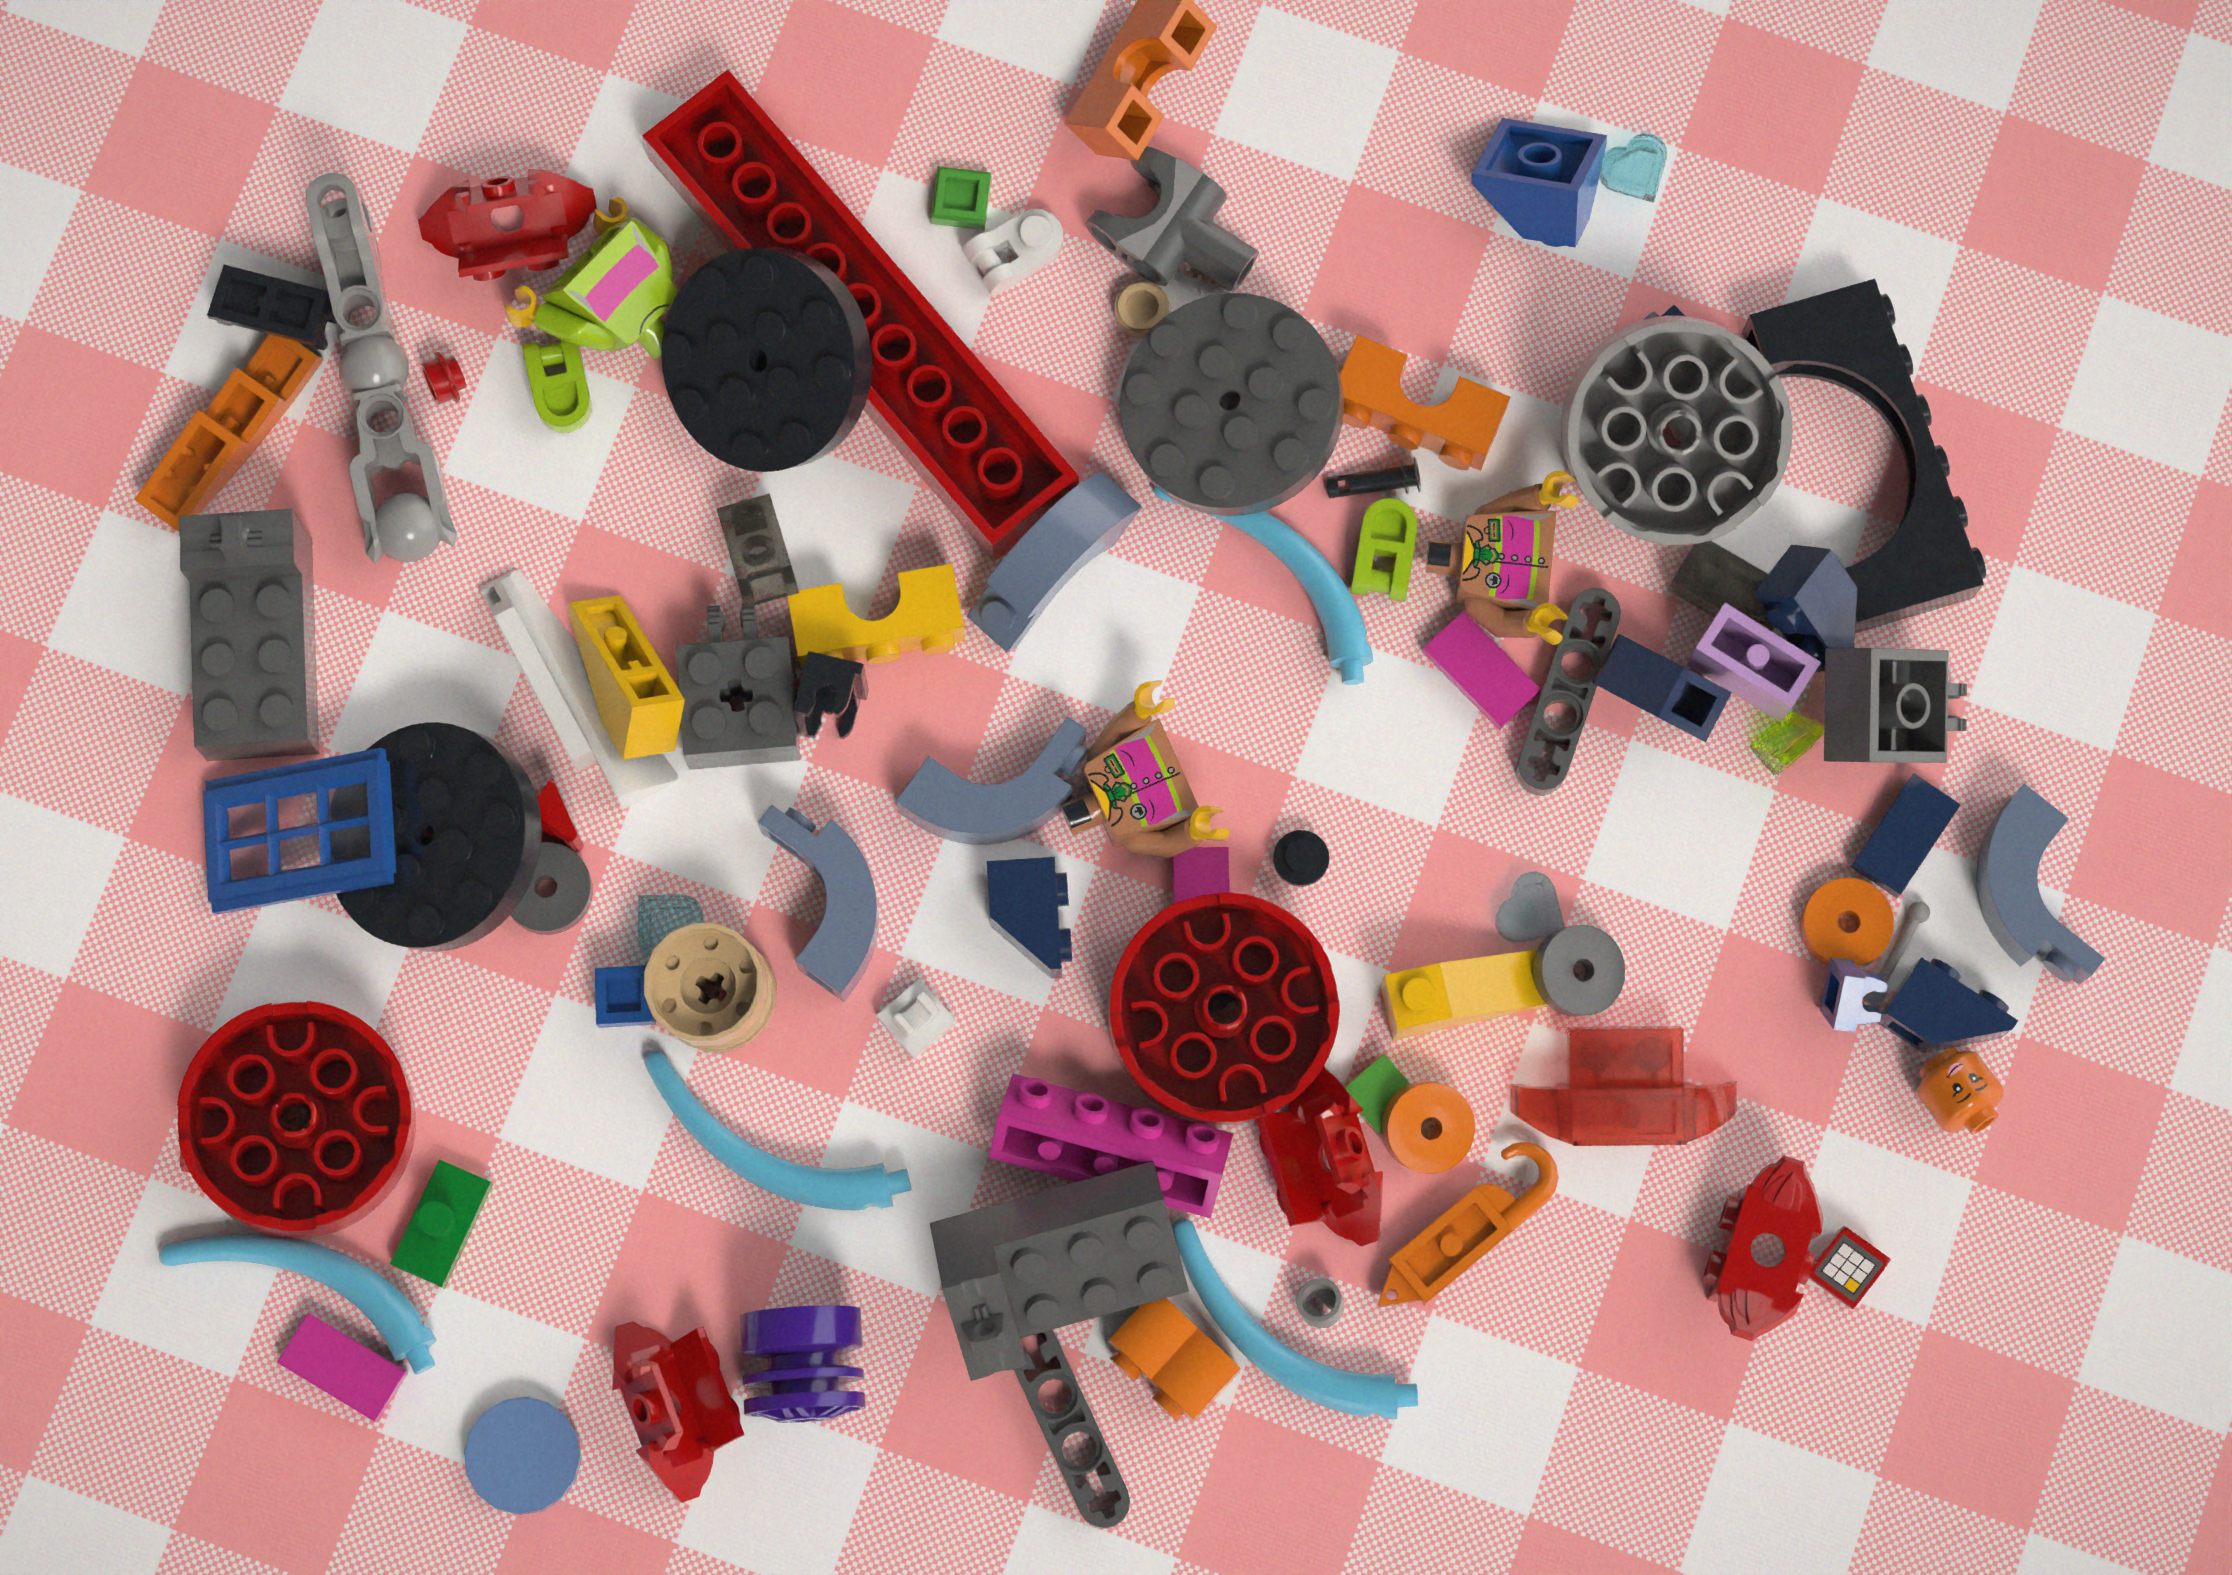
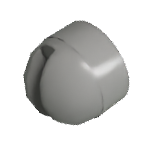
M1316 1278L1306 1282L1300 1288L1296 1297V1305L1300 1315L1306 1323L1313 1327L1330 1328L1343 1315L1345 1306L1343 1295L1337 1285L1328 1279ZM1316 1295L1331 1310L1328 1314L1323 1315L1310 1303Z

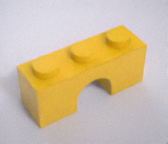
M953 564L897 573L900 587L899 603L889 616L876 621L861 619L850 611L846 604L842 582L787 592L801 670L804 669L808 651L849 661L867 658L869 664H884L898 660L901 657L900 652L922 649L923 654L934 655L955 649V643L965 641V632Z

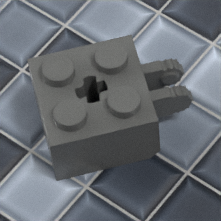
M755 602L742 603V610L740 611V623L744 633V640L724 641L723 631L725 630V622L720 605L707 606L709 643L676 645L679 691L685 699L681 717L683 755L689 770L801 760L799 730L793 712L796 701L793 654L789 637L758 639ZM736 695H745L746 699H752L751 702H744L745 709L739 712L732 711L731 705L728 703Z
M1826 648L1824 761L1947 763L1948 731H1966L1967 719L1948 715V699H1959L1961 696H1967L1966 683H1949V650Z

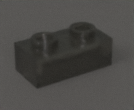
M770 493L716 508L745 608L799 593Z
M1711 540L1694 544L1673 578L1668 591L1713 617H1716L1723 604L1727 603L1770 631H1773L1775 628L1767 618V610L1754 593L1768 573Z

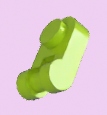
M561 339L558 342L539 345L538 340L522 344L534 404L542 423L550 430L559 433H570L580 429L588 421L592 412V400L580 346ZM565 363L567 372L546 376L545 367Z
M1383 498L1374 502L1366 510L1361 525L1351 594L1367 596L1368 591L1389 594V600L1406 601L1418 528L1417 517L1413 509L1404 501L1395 498ZM1374 555L1395 558L1393 573L1372 569Z

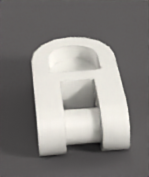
M1031 209L1020 213L990 232H984L975 236L963 246L962 251L971 265L978 264L985 275L982 282L989 293L995 296L1054 262L1063 249V228L1060 221L1052 213L1043 209ZM1008 247L1015 260L1003 264L996 253Z

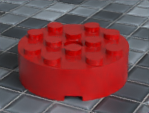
M1218 892L1217 894L1201 895L1172 904L1147 921L1135 934L1123 952L1115 970L1109 994L1108 1022L1117 1057L1128 1077L1148 1099L1164 1110L1183 1119L1210 1125H1235L1254 1121L1257 1118L1274 1113L1299 1096L1315 1080L1329 1058L1335 1043L1339 1025L1340 1000L1330 960L1317 938L1298 918L1280 906L1262 898L1241 893ZM1218 993H1226L1233 996L1240 1008L1238 1018L1229 1024L1215 1022L1208 1012V1002L1212 996Z
M288 1002L274 1005L269 1003L245 1011L229 1020L216 1030L197 1051L183 1077L177 1101L178 1142L185 1164L195 1182L231 1218L248 1228L272 1236L286 1238L323 1236L342 1230L360 1221L374 1211L396 1187L404 1174L414 1146L416 1133L415 1102L406 1074L392 1049L371 1026L360 1018L343 1009L321 1002ZM300 1104L310 1108L311 1119L307 1128L296 1132H290L282 1128L281 1119L289 1108Z

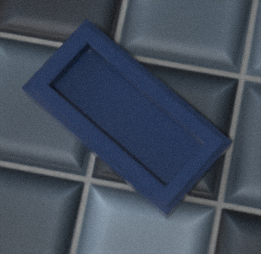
M1913 773L1850 867L1898 898L1961 804Z

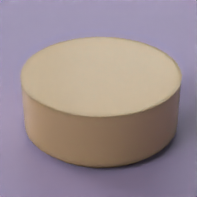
M1135 281L1126 285L1118 293L1115 301V320L1119 328L1128 336L1137 339H1143L1160 320L1169 314V300L1166 293L1158 285L1149 281Z

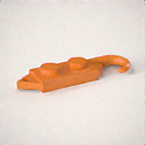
M1526 1141L1513 1143L1503 1149L1501 1157L1505 1160L1515 1156H1527L1536 1162L1539 1169L1537 1181L1516 1199L1506 1190L1493 1184L1484 1183L1472 1189L1389 1258L1387 1262L1391 1267L1377 1304L1378 1307L1421 1301L1425 1306L1542 1208L1555 1193L1559 1179L1557 1164L1551 1154L1540 1145ZM1389 1290L1394 1291L1396 1299L1389 1300L1386 1297V1292Z

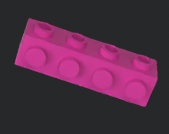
M1013 1073L998 1114L989 1158L1075 1182L1153 1161L1166 1206L1211 1219L1234 1133L1216 1129L1205 1123H1194L1164 1115L1150 1108H1139L1109 1100L1095 1093H1084L1050 1084L1040 1078H1028Z

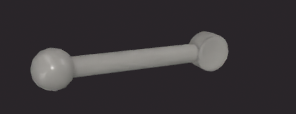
M1916 901L1909 906L1908 915L1910 918L1879 973L1886 984L1919 923L1927 921L1930 916V908L1925 902ZM1871 991L1864 996L1863 1000L1867 1005L1877 1006L1885 1000L1886 992Z

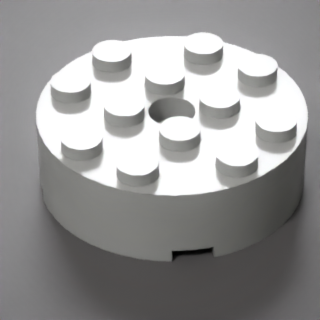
M1668 315L1641 320L1618 330L1603 340L1590 352L1575 373L1567 390L1561 416V440L1565 461L1571 476L1575 477V483L1585 498L1606 520L1625 533L1645 541L1664 545L1698 544L1719 538L1737 529L1736 526L1748 519L1761 506H1764L1775 492L1786 470L1792 446L1793 426L1789 400L1780 378L1768 361L1754 346L1730 330L1713 322L1689 316ZM1679 416L1688 418L1691 430L1686 440L1675 446L1666 444L1662 434L1666 424L1671 419Z

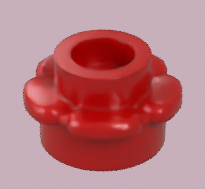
M435 352V359L421 364L429 390L438 405L449 400L458 403L460 401L459 390L467 388L461 368L455 357L445 360L440 352Z

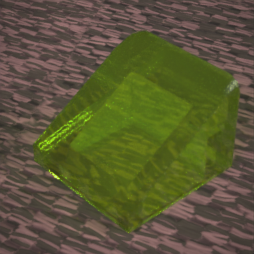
M1789 712L1782 723L1778 721L1773 723L1751 741L1749 746L1772 775L1777 774L1779 776L1818 743L1824 735V727L1814 720Z

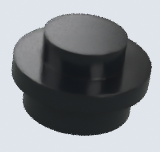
M1306 830L1292 831L1284 835L1274 849L1273 864L1275 871L1283 881L1297 887L1313 885L1325 875L1328 869L1329 851L1325 842L1315 833Z

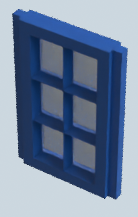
M376 748L205 781L206 791H203L207 888L208 901L211 902L212 913L219 915L394 883L393 873H396L391 774L386 749Z

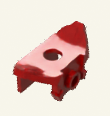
M528 169V177L514 179L510 176H500L482 182L481 185L470 187L469 180L456 184L445 191L429 207L425 214L418 219L422 240L431 243L440 253L458 258L460 278L473 275V279L476 281H488L503 276L506 273L505 269L527 266V269L530 271H544L560 264L559 260L569 258L568 239L585 227L590 215L597 209V204L592 188L550 171ZM517 205L522 210L524 216L522 224L517 229L502 231L492 223L491 213L493 209Z
M1325 1066L1315 1080L1289 1103L1288 1111L1270 1113L1256 1119L1260 1130L1259 1143L1263 1154L1270 1162L1277 1184V1201L1281 1210L1287 1216L1289 1226L1322 1221L1338 1236L1352 1240L1362 1247L1378 1241L1381 1234L1383 1171L1375 1172L1357 1116V1114L1363 1112V1109L1345 1086ZM1323 1148H1324L1325 1155H1326V1158H1327V1161H1328V1164H1329L1330 1169L1327 1168V1166L1325 1165V1163H1324V1161H1323V1155H1322V1153H1323Z
M1783 1155L1776 1163L1764 1167L1751 1184L1748 1183L1739 1191L1737 1197L1728 1195L1725 1201L1718 1227L1727 1230L1721 1252L1711 1251L1702 1282L1711 1285L1707 1300L1718 1301L1719 1313L1724 1322L1728 1324L1730 1333L1733 1336L1754 1341L1797 1313L1804 1295L1796 1292L1797 1285H1806L1815 1259V1252L1808 1250L1811 1240L1821 1235L1824 1220L1814 1184L1804 1161ZM1760 1234H1772L1781 1240L1784 1246V1257L1778 1265L1764 1267L1754 1260L1751 1254V1245L1753 1240Z
M634 1321L615 1327L612 1389L613 1391L621 1390L642 1446L635 1451L661 1483L672 1492L676 1500L683 1503L698 1498L702 1486L706 1483L711 1473L714 1452L745 1435L740 1424L738 1405L730 1397L720 1371L718 1352L709 1342L704 1326L696 1328L672 1342L657 1330L643 1327ZM671 1398H672V1399L674 1400V1402H675L676 1409H677V1413H676V1410H675V1408H674V1405H673V1402H672Z

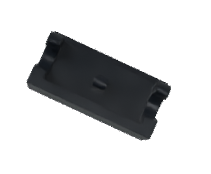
M225 264L223 265L207 313L209 319L216 320L219 324L235 325L298 341L320 350H325L328 347V341L324 338L327 322L337 324L328 291Z
M808 651L793 708L800 736L815 739L822 727L821 720L824 713L828 715L834 713L836 717L842 715L843 722L839 726L840 739H845L849 736L854 728L861 699L867 700L869 692L864 664Z

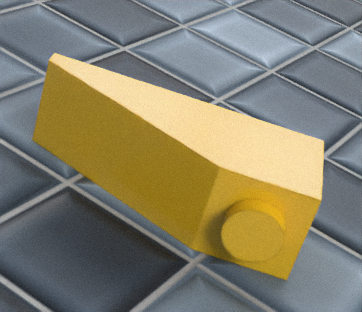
M616 595L569 602V617L602 725L622 759L675 751L685 699L622 596Z
M1538 949L1441 962L1384 975L1380 984V990L1392 1040L1548 1007L1539 995L1533 978V963Z

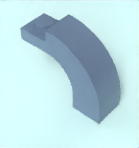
M1103 471L1087 478L1052 506L1010 550L986 580L989 586L966 617L1006 653L1017 648L1064 585L1089 561L1116 544L1142 509V506Z
M1067 716L1035 762L1020 776L999 784H978L967 781L928 756L896 800L898 813L925 831L957 843L971 845L997 844L1028 835L1051 821L1062 811L1060 805L1072 799V786L1062 780L1060 776L1064 773L1071 777L1085 759L1089 750L1083 746L1086 741V728Z
M2023 784L1998 812L1981 844L1976 871L1980 908L1992 935L2000 947L2020 967L2037 952L2044 957L2042 964L2051 974L2064 982L2073 980L2080 985L2095 973L2106 958L2053 917L2041 898L2037 878L2039 863L2045 849L2069 818L2026 784Z
M771 804L758 822L762 834L812 869L826 889V910L823 920L816 933L796 958V965L799 971L842 1002H845L865 974L877 943L879 906L871 872L855 842L833 820L830 819L820 834L815 836L812 834L816 829L815 824L803 814L791 807L784 814Z

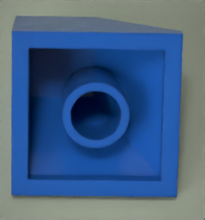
M1502 118L1471 174V184L1522 239L1540 241L1552 247L1569 246L1576 248L1590 220L1607 145V135Z

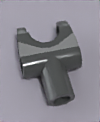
M1146 146L1138 161L1130 160V163L1142 177L1149 181L1148 185L1156 192L1159 199L1157 206L1149 214L1139 218H1126L1118 214L1112 216L1102 210H1094L1085 223L1090 234L1121 263L1154 284L1166 286L1184 261L1229 291L1234 292L1251 271L1259 251L1212 221L1228 199L1226 192L1214 180L1188 163L1165 152Z

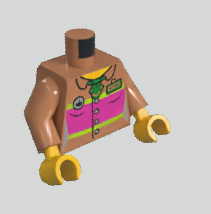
M1553 471L1545 477L1542 484L1538 483L1511 491L1478 507L1473 515L1466 516L1461 533V543L1429 540L1425 573L1457 576L1455 603L1465 607L1467 615L1494 636L1500 638H1534L1539 635L1552 645L1559 644L1562 641L1563 636L1559 632L1548 628L1549 624L1555 619H1568V616L1555 604L1548 603L1557 512L1548 509H1550L1552 503L1563 509H1573L1577 506L1579 498L1571 494L1559 496L1562 486L1569 482H1575V477L1563 471Z
M1162 680L1148 681L1140 684L1135 691L1134 701L1125 706L1107 723L1088 750L1087 763L1082 767V777L1089 793L1060 805L1073 836L1103 824L1113 847L1124 846L1132 854L1165 859L1201 845L1204 839L1223 841L1228 838L1230 834L1229 829H1210L1211 818L1217 813L1224 812V808L1209 805L1199 807L1160 719L1151 722V715L1167 713L1175 706L1174 697L1162 700L1157 706L1154 704L1152 693L1156 687L1162 684Z

